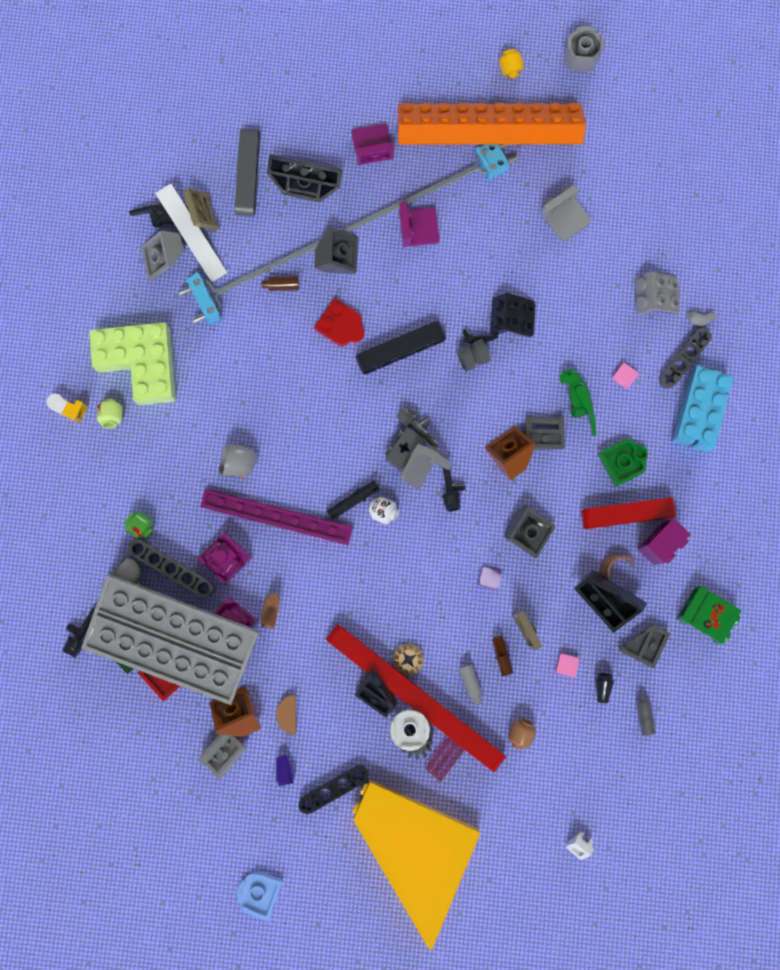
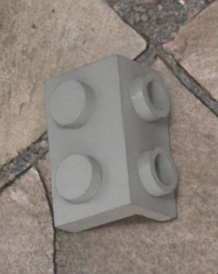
M217 734L212 744L202 751L198 761L205 764L216 778L221 779L247 750V747L236 736Z

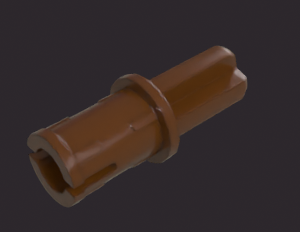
M494 637L492 642L496 652L495 659L498 661L501 676L514 673L509 659L510 653L506 651L503 637Z

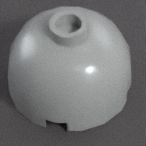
M127 555L120 562L121 564L110 574L140 585L138 580L141 576V569L138 563Z

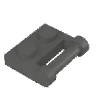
M525 415V435L535 443L534 449L563 450L565 448L564 416L532 417V415ZM532 425H557V429H532Z

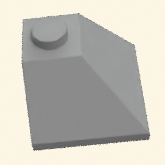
M160 231L141 246L148 281H153L172 267L184 251L180 233Z

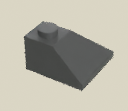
M328 227L315 249L314 268L327 273H357L358 237Z

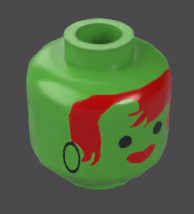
M142 511L132 512L124 521L125 531L136 540H140L143 537L147 539L154 531L152 529L153 520Z

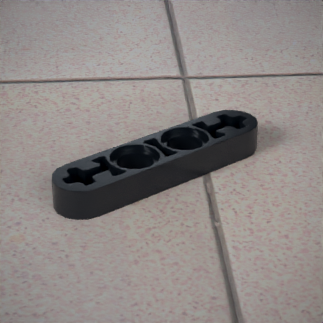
M356 765L303 795L298 803L299 810L304 814H311L364 784L369 776L368 769L364 765ZM356 770L364 771L363 779L357 777L353 780L356 784L352 785L351 779L347 775L351 774L352 778L357 774ZM339 779L347 780L348 787L341 790L337 787ZM322 789H328L331 796L329 799L323 800L319 792ZM313 794H316L320 804L317 805V801L311 804V809H308V807L304 808L302 806L304 800L307 799L309 802L314 799Z

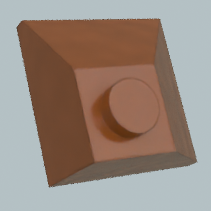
M514 426L484 448L501 472L512 480L527 469L536 445Z
M246 686L237 690L231 705L218 700L209 702L217 734L244 737L262 729L257 711Z

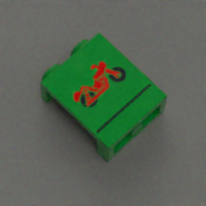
M695 586L676 620L696 628L714 639V643L723 644L729 640L732 627L736 626L740 621L741 616L739 615L742 610L704 587Z

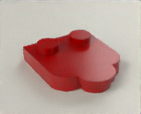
M336 298L333 299L314 326L315 331L338 346H346L350 342L358 343L364 338L360 314Z

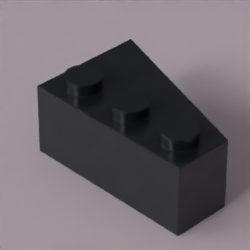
M594 570L582 578L574 587L613 633L643 612L647 605V602Z

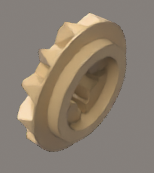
M404 644L394 652L393 664L395 669L401 674L410 676L418 673L423 667L424 656L417 646ZM403 652L408 656L416 655L412 659L413 667L408 663L401 665L405 660Z

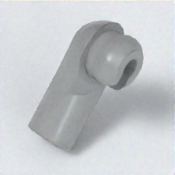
M691 311L687 318L690 320V323L704 327L715 320L717 316L713 311L706 315Z

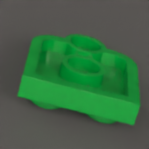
M623 440L597 454L615 487L643 474L646 470L645 461L648 458V451L644 446L636 445L632 440Z

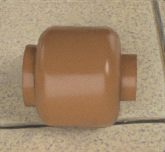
M520 718L512 723L508 738L512 742L513 747L520 750L523 747H531L537 733L533 722Z

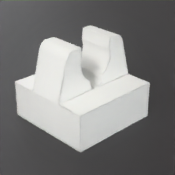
M583 832L576 834L566 845V848L580 860L591 856L594 851L592 839L586 842L582 840Z

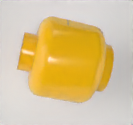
M516 49L502 52V56L499 58V65L503 76H509V79L520 76L519 73L524 70L521 52L516 51Z

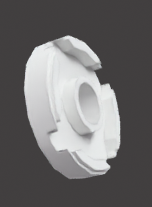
M406 710L395 716L391 722L390 734L398 747L403 750L413 751L425 745L429 738L430 727L423 714L414 710ZM412 724L415 726L416 733L413 736L405 734L404 728L406 725Z

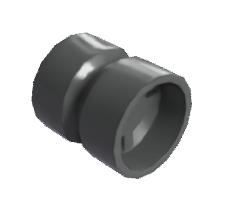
M482 339L473 342L471 347L466 345L456 350L460 364L465 372L476 368V364L484 365L491 361L489 351Z

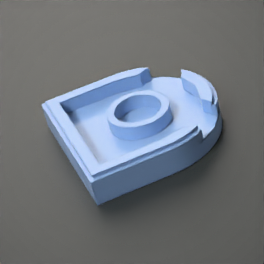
M253 872L245 876L237 889V899L242 910L247 914L269 921L283 880L263 872Z

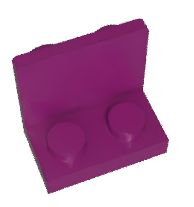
M387 124L351 130L358 165L394 159L393 142H390Z
M407 202L399 203L403 247L438 244L440 239L436 208L407 209Z

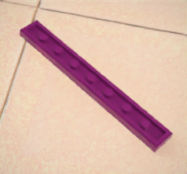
M206 488L200 505L201 508L349 546L353 531L352 526Z

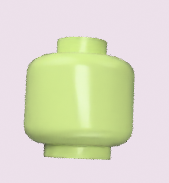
M105 399V401L98 404L97 421L102 427L115 428L122 422L123 407L116 400Z

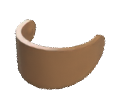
M609 555L601 562L600 574L611 580L610 568L616 560L623 558L630 563H634V561L623 555Z
M269 594L266 597L261 612L262 627L275 628L280 595Z

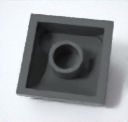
M524 505L516 511L507 526L505 539L537 559L556 525L529 506Z

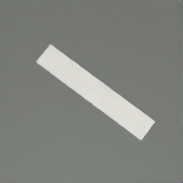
M172 184L156 192L155 194L210 281L213 282L227 274V271L200 228L193 225L188 209Z

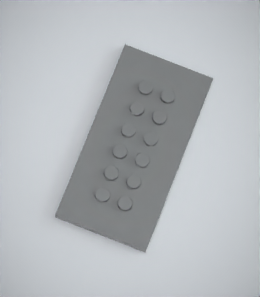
M108 574L81 649L231 705L259 631Z

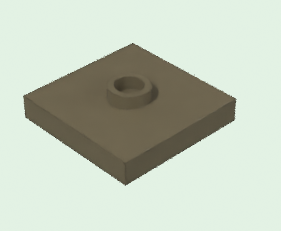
M517 611L513 613L512 616L528 647L534 650L541 648L542 645L535 633L537 631L533 623L529 622L525 612Z

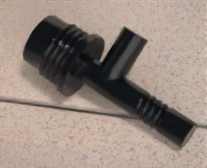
M442 468L447 493L441 497L446 511L460 510L461 494L454 491H464L465 484H453L450 469Z
M95 608L91 609L88 614L89 616H87L80 628L71 623L67 625L66 630L75 634V637H67V642H65L66 644H64L65 646L62 649L63 652L74 658L80 653L83 644L81 641L87 633Z

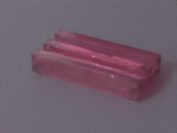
M448 737L425 769L442 781L464 749ZM451 743L452 746L441 759V761L438 763L436 768L434 770L431 769L438 760V758L441 756V754L444 752V750L447 748V746ZM454 749H459L457 753L454 755V757L451 759V761L448 763V765L445 767V769L442 771V773L439 775L437 772L440 770V768L452 754Z

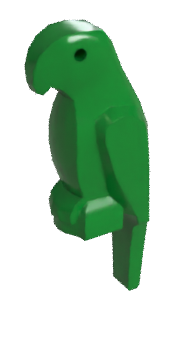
M566 370L560 375V383L569 385V400L573 407L570 414L572 418L588 415L591 433L594 437L597 434L590 390L576 370Z

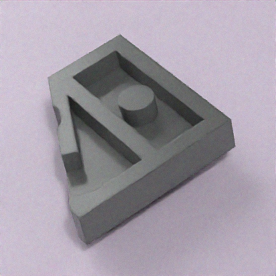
M651 624L623 645L619 652L654 669L671 633Z

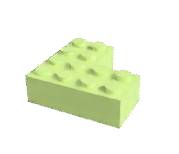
M166 322L89 330L92 368L98 373L131 369L133 401L138 405L176 401L171 332Z

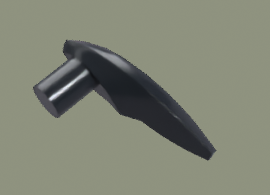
M465 329L462 332L465 337L464 341L469 344L480 339L487 343L498 338V336H474L469 329Z

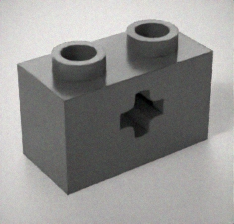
M408 427L405 431L401 430L395 438L398 440L394 446L390 445L385 452V461L401 472L407 465L411 453L417 444L424 446L426 443L425 438ZM406 445L408 447V452L404 451L403 453H401L400 447L404 448Z

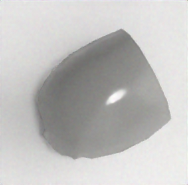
M239 444L224 445L218 474L220 476H240V478L250 474L257 463L255 451Z

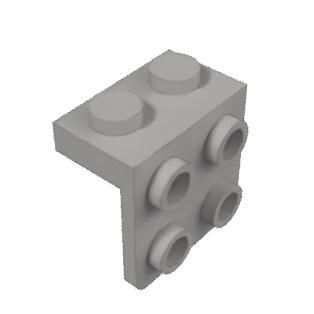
M575 185L570 188H564L557 197H551L546 200L541 212L543 218L563 242L591 223L590 217L575 199L579 191Z
M651 271L635 278L637 314L643 315L655 310L670 313L680 312L677 277Z
M417 444L411 453L407 465L402 470L401 479L416 489H420L433 464L449 470L452 463L447 460L448 456L439 452L440 450L431 445L427 448Z

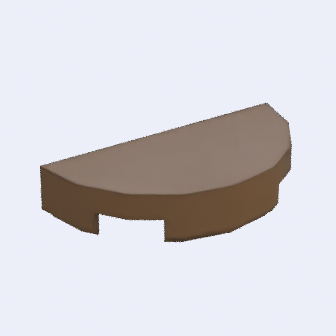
M296 694L283 699L276 712L277 723L281 729L288 734L296 735Z

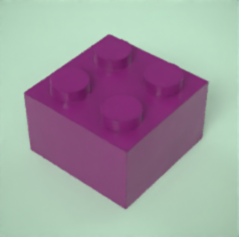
M672 518L662 522L641 544L638 550L653 565L669 563L676 556L674 554L678 548L682 549L688 544L689 540L687 539L691 534Z

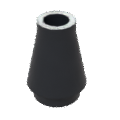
M597 673L595 684L597 702L609 703L610 694L615 682L612 674Z

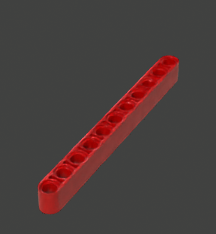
M336 623L326 636L325 640L365 672L369 674L373 669L388 690L412 709L423 714L431 724L495 773L505 760L506 756L339 624Z

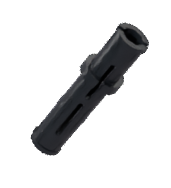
M373 479L364 487L357 488L356 492L326 510V512L333 521L360 502L367 501L366 498L381 489Z

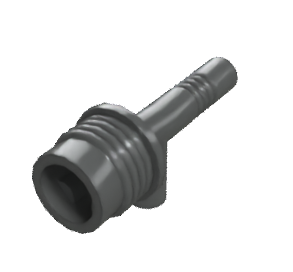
M407 406L398 413L397 418L405 428L412 426L431 446L435 448L438 446L439 442L424 429L431 422L428 417L417 422L419 415Z

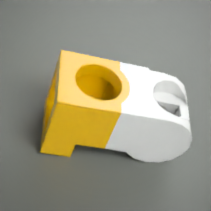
M56 393L51 394L46 401L50 409L78 423L81 422L88 408L81 401L76 400L75 404H72Z

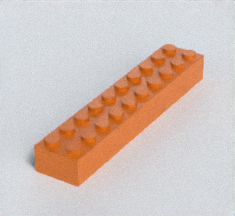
M578 103L398 104V145L583 144L586 129L582 104Z

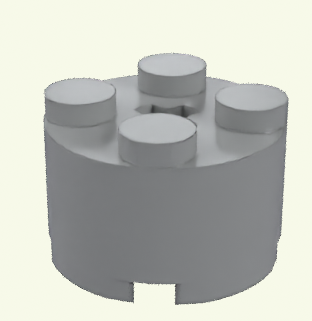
M580 26L569 35L564 50V59L568 69L586 72L592 71L597 65L604 48V39L602 35L600 36L596 32L595 28Z

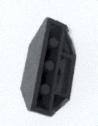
M269 154L267 175L273 180L283 195L321 202L340 189L343 171L341 168L329 163L291 155Z

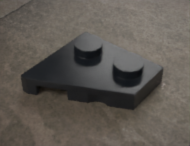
M373 669L355 693L357 698L386 718L397 704L396 699Z

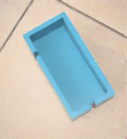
M696 366L690 371L671 442L684 446L692 444L691 448L704 452L715 449L729 397L726 395L730 393L734 379L733 376Z

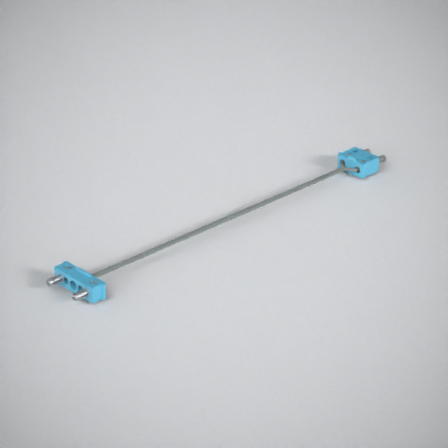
M485 144L481 147L477 146L474 166L340 231L348 233L399 208V203L407 202L408 204L476 170L486 174L488 180L491 181L494 177L508 171L509 165L518 161V157L514 155L506 159L501 149L510 144ZM320 240L217 290L213 289L208 280L203 281L200 274L195 272V275L186 279L189 286L178 290L180 296L193 292L203 312L192 318L193 323L196 324L205 319L209 325L217 321L221 322L222 318L218 312L221 309V303L218 299L219 294L315 249ZM204 283H207L211 291L216 293L215 299L218 303V308H216Z

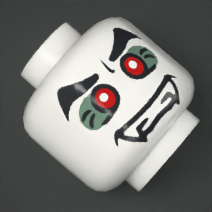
M385 497L373 499L369 507L371 518L383 524H389L392 520L395 521L399 514L396 502Z

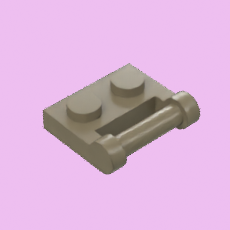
M190 188L184 190L185 202L188 206L193 225L209 229L210 232L219 230V224L215 220L209 202L211 200L209 193Z

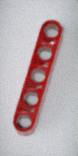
M673 497L581 510L584 529L677 517Z

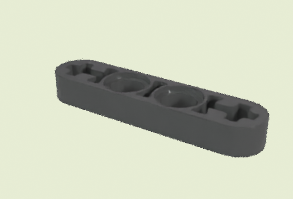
M698 329L660 375L659 384L662 388L670 389L676 385L712 339L711 332L708 329ZM699 335H705L704 340L699 344L695 343L700 338ZM687 347L695 349L694 356H689L686 353ZM676 361H681L684 364L683 370L676 369ZM673 372L675 375L671 378V382L667 384L665 382L666 378Z

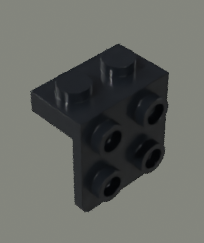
M510 293L493 297L490 334L499 335L511 332L532 337L534 335L535 302Z

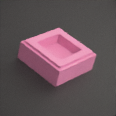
M623 363L611 379L625 389H628L639 373Z
M560 653L555 672L576 677L580 658Z

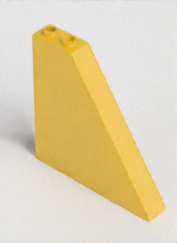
M370 779L369 783H364L360 795L363 797L360 803L356 802L352 810V814H355L353 821L425 944L432 950L478 841L480 831L474 826Z

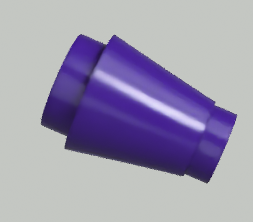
M288 755L276 757L275 782L278 783V786L294 784L293 778L295 776Z

